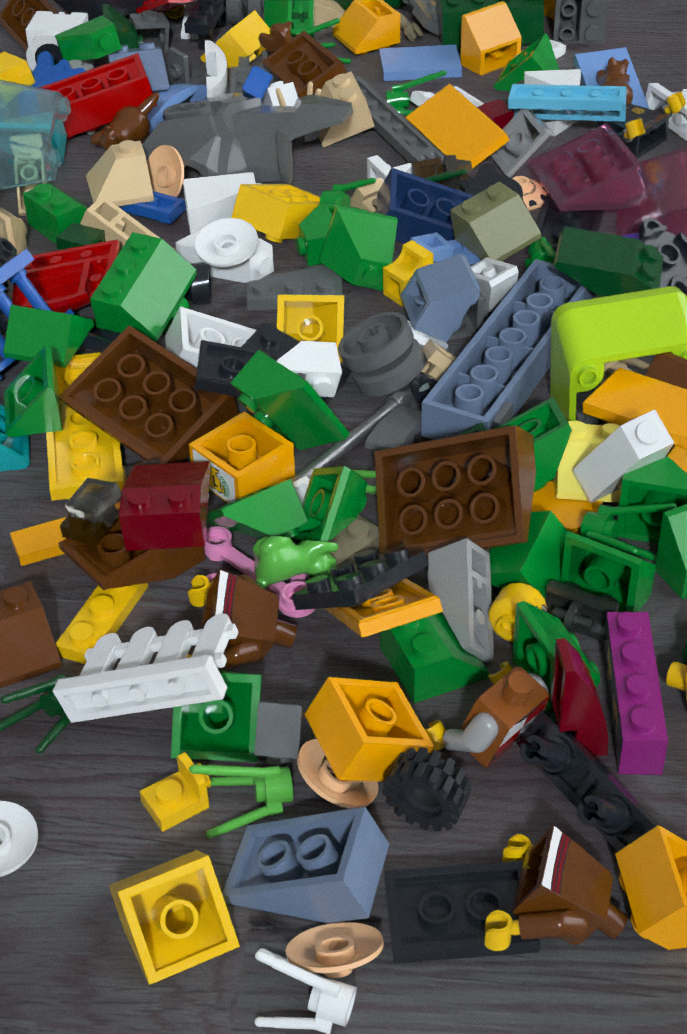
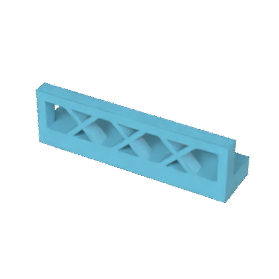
M512 84L508 97V109H514V116L520 111L519 109H531L530 111L539 119L625 122L626 86Z

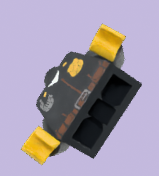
M682 92L668 96L666 98L668 105L663 104L655 110L626 104L625 122L597 121L599 126L604 127V144L633 160H637L667 140L669 117L672 114L678 113L686 105Z

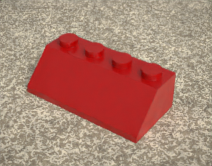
M138 53L35 89L42 117L62 119L67 134L66 141L76 134L85 131L92 132L100 126L112 122L116 112L124 106L132 105L138 107L147 97L153 94Z

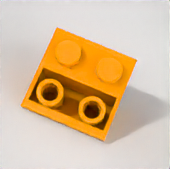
M354 0L340 18V23L336 24L332 29V35L355 55H364L368 51L390 48L391 45L400 43L401 14L383 0Z
M501 1L462 15L460 61L462 66L481 76L505 67L507 62L521 52V35L505 2Z

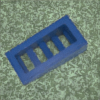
M253 66L242 86L243 95L250 99L260 97L262 100L273 78L272 75L257 66Z

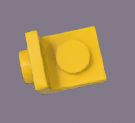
M186 752L176 756L178 772L139 791L142 804L162 832L209 808L207 789L211 787L210 778L206 774L190 773L189 767L195 764Z

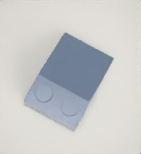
M154 42L139 43V48L129 49L128 45H121L122 49L108 54V62L111 63L138 53L152 91L170 89L162 49L160 46H155Z
M366 807L248 825L222 892L226 904L324 923L369 918L389 842Z

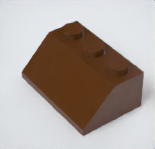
M31 581L1 590L0 688L61 668V660L43 606Z

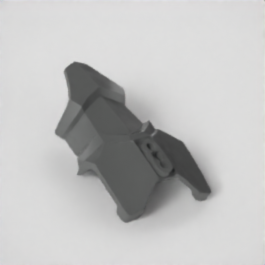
M237 92L167 107L163 112L165 120L158 123L142 144L148 161L149 156L157 147L161 145L172 146L180 153L183 165L198 170L202 177L253 172L256 183L282 181L291 184L294 179L292 142H308L317 139L321 129L345 122L353 114L351 102L315 94L297 98L294 106L263 105L260 97L250 99Z

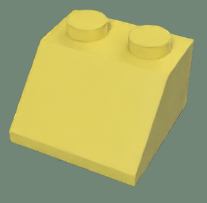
M568 421L572 432L556 476L553 479L556 498L588 501L572 470L620 427L618 424L590 425L580 421ZM621 489L596 501L620 503Z

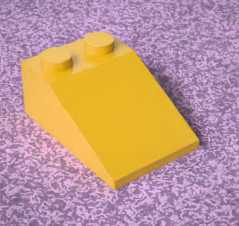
M240 184L231 218L244 220L250 223L257 233L259 231L265 233L266 239L282 243L283 239L299 237V224L320 204V197L290 184Z

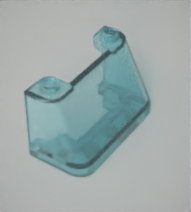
M0 79V190L56 180L57 167L61 166V158L58 150L53 149L51 144L55 119L57 118L59 122L66 121L68 114L71 113L68 98L63 97L60 92Z

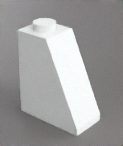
M254 173L184 179V197L190 234L220 218H231L240 184H261L255 182Z
M202 229L175 242L176 252L190 264L203 262L198 257L195 249L196 237ZM258 238L257 249L249 259L230 267L210 265L211 277L242 283L261 279L274 272L273 248L270 243Z
M654 409L618 427L573 468L572 472L589 503H592L621 489L624 474L665 458L674 441Z

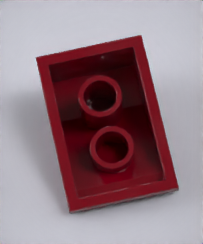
M210 461L134 465L122 488L119 509V521L126 551L205 547Z

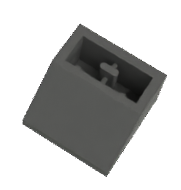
M556 0L553 40L562 44H604L608 0Z

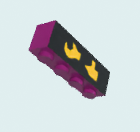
M607 612L602 648L618 774L662 775L668 736L649 613Z

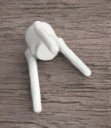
M264 948L259 949L255 953V958L258 961L312 986L308 1010L316 1012V1018L257 1017L254 1021L257 1027L310 1029L326 1034L331 1033L333 1024L346 1027L353 1009L357 987L325 978L317 973L308 972L289 963L286 958Z

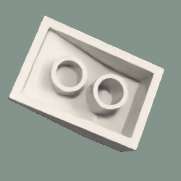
M179 307L165 335L166 350L197 369L201 340L241 347L256 330Z

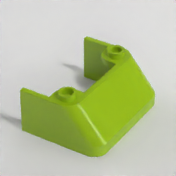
M669 286L569 302L555 310L551 319L550 398L554 397L567 421H576V394L592 390L602 381L604 363L668 352L687 360V296L679 288Z

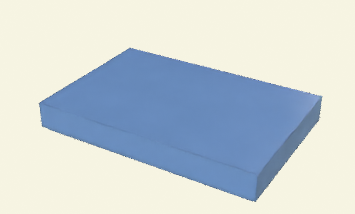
M456 45L379 49V59L384 81L415 80L443 70L447 74L437 79L462 77V66Z
M626 47L575 54L573 62L576 69L581 70L580 81L582 86H599L595 79L597 71L605 70L611 57L618 61L627 59L629 61L627 67V74L630 76L629 86L633 90L632 104L649 109Z

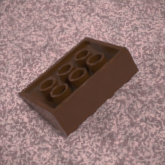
M130 325L58 396L62 403L150 464L179 463L190 456L189 444L239 415L233 396L194 389L197 369Z
M513 425L374 451L380 554H384L393 548L406 546L408 552L425 550L426 557L428 558L429 552L465 538L482 549L527 543L536 477L532 434Z

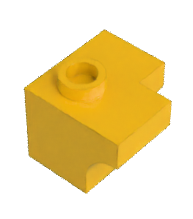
M413 240L403 244L399 257L393 263L383 267V294L405 308L400 296L416 269L433 263V253Z

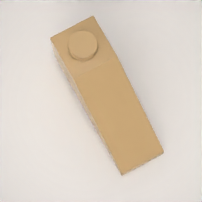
M103 195L86 210L80 223L81 225L104 230L106 241L118 239L120 244L118 254L132 232L159 238Z

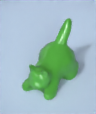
M263 537L255 543L252 549L255 555V582L263 589H266L269 585L282 582L295 575L305 573L313 578L331 574L330 568L336 565V559L329 553L337 551L339 544L306 540L296 545L289 537Z

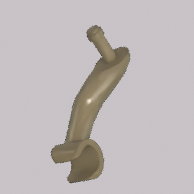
M399 12L401 14L400 26L404 30L406 37L413 43L417 36L422 37L424 33L416 23H411Z

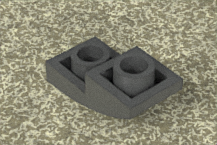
M403 405L397 406L375 426L365 440L364 447L379 451L413 444L414 436L421 432L422 411Z

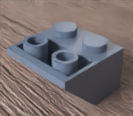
M458 254L416 269L400 296L413 329L448 342L453 332L460 328L463 317L469 307L477 302L481 288L466 256Z

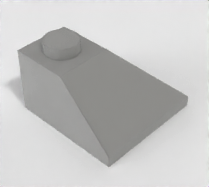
M521 109L502 129L506 132L510 141L491 154V157L504 174L511 178L537 158L556 136L529 109Z

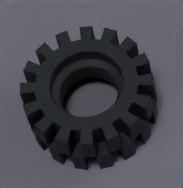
M420 747L418 752L414 748H409L405 753L399 754L383 784L382 792L384 796H387L385 800L387 805L396 806L393 812L400 817L405 814L407 816V823L413 825L414 821L419 822L421 829L428 830L430 825L434 831H441L443 827L446 830L451 829L453 824L456 825L471 795L470 778H464L466 772L462 767L457 769L453 767L456 761L449 757L446 761L441 759V752L434 750L433 754L429 755L427 748Z

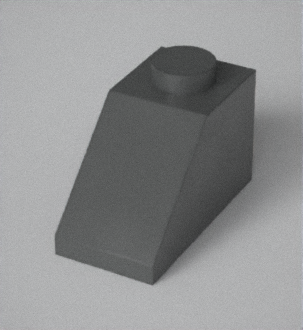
M270 697L258 702L254 755L266 756V764L292 765V759H297L299 750L307 740L310 724L304 714L313 700Z

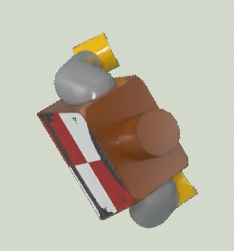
M509 662L501 663L499 665L501 668L499 672L488 675L493 686L476 700L460 729L450 728L446 731L440 719L428 724L429 728L425 729L434 745L430 753L444 747L447 750L469 752L487 769L520 740L540 712L545 710L550 697L547 685L538 675L527 673L522 667L512 668Z

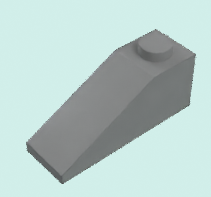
M467 538L429 552L427 571L429 589L432 594L440 598L442 613L460 645L465 651L484 662H493V627L488 617L489 608L492 605L490 553Z

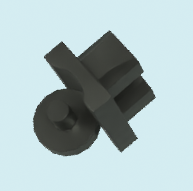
M551 580L546 587L545 602L547 613L559 618L569 633L575 634L577 632L603 642L606 613L618 612L619 603L616 598L605 594L599 597L582 591L579 585L568 581L562 584Z

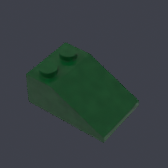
M564 226L560 232L553 267L598 296L606 297L660 288L663 256L654 246L646 245L635 238Z

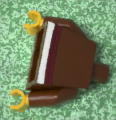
M220 569L212 582H209L208 578L204 575H197L191 581L193 589L188 591L189 601L193 606L203 607L201 629H204L206 622L213 616L227 614L232 624L235 623L239 631L236 639L228 641L224 651L227 662L225 667L217 668L218 670L223 671L250 663L261 662L273 644L286 648L292 646L296 637L297 626L277 619L279 598L276 594L260 587L248 575H233Z
M554 825L535 844H531L530 839L522 834H515L508 840V846L503 849L502 862L524 860L512 913L517 915L519 920H512L511 916L504 911H492L487 916L485 923L484 944L489 950L502 951L507 949L511 942V935H521L522 940L561 939L572 945L581 944L597 929L611 939L618 937L627 923L628 915L609 903L613 877L610 871L588 854L580 844L575 843Z

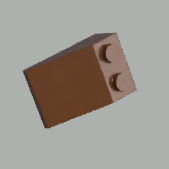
M302 31L261 61L277 82L283 81L284 84L293 82L298 98L307 96L308 82L311 81L313 83V94H315L316 89H322L326 81L333 79L336 75L348 73L343 62L306 31Z
M119 509L114 511L116 522L96 547L68 538L58 543L59 548L102 590L174 579L205 560L203 547L126 551L119 521Z

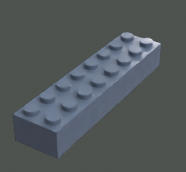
M535 259L422 401L421 436L433 440L454 437L480 423H483L486 430H492V422L506 402L513 403V419L551 367V319L553 313L559 306L565 303L594 299V292L553 267L554 264Z

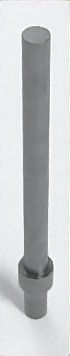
M411 384L402 391L397 390L386 399V404L349 432L350 435L346 440L336 442L293 476L291 481L295 482L305 476L310 479L313 469L331 466L366 438L382 418L399 405L410 407V402L415 398L411 392Z

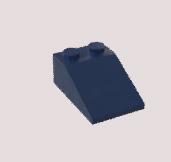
M391 168L377 193V213L397 217L395 241L407 243L411 240V237L436 232L445 240L450 241L455 240L450 210L474 195Z

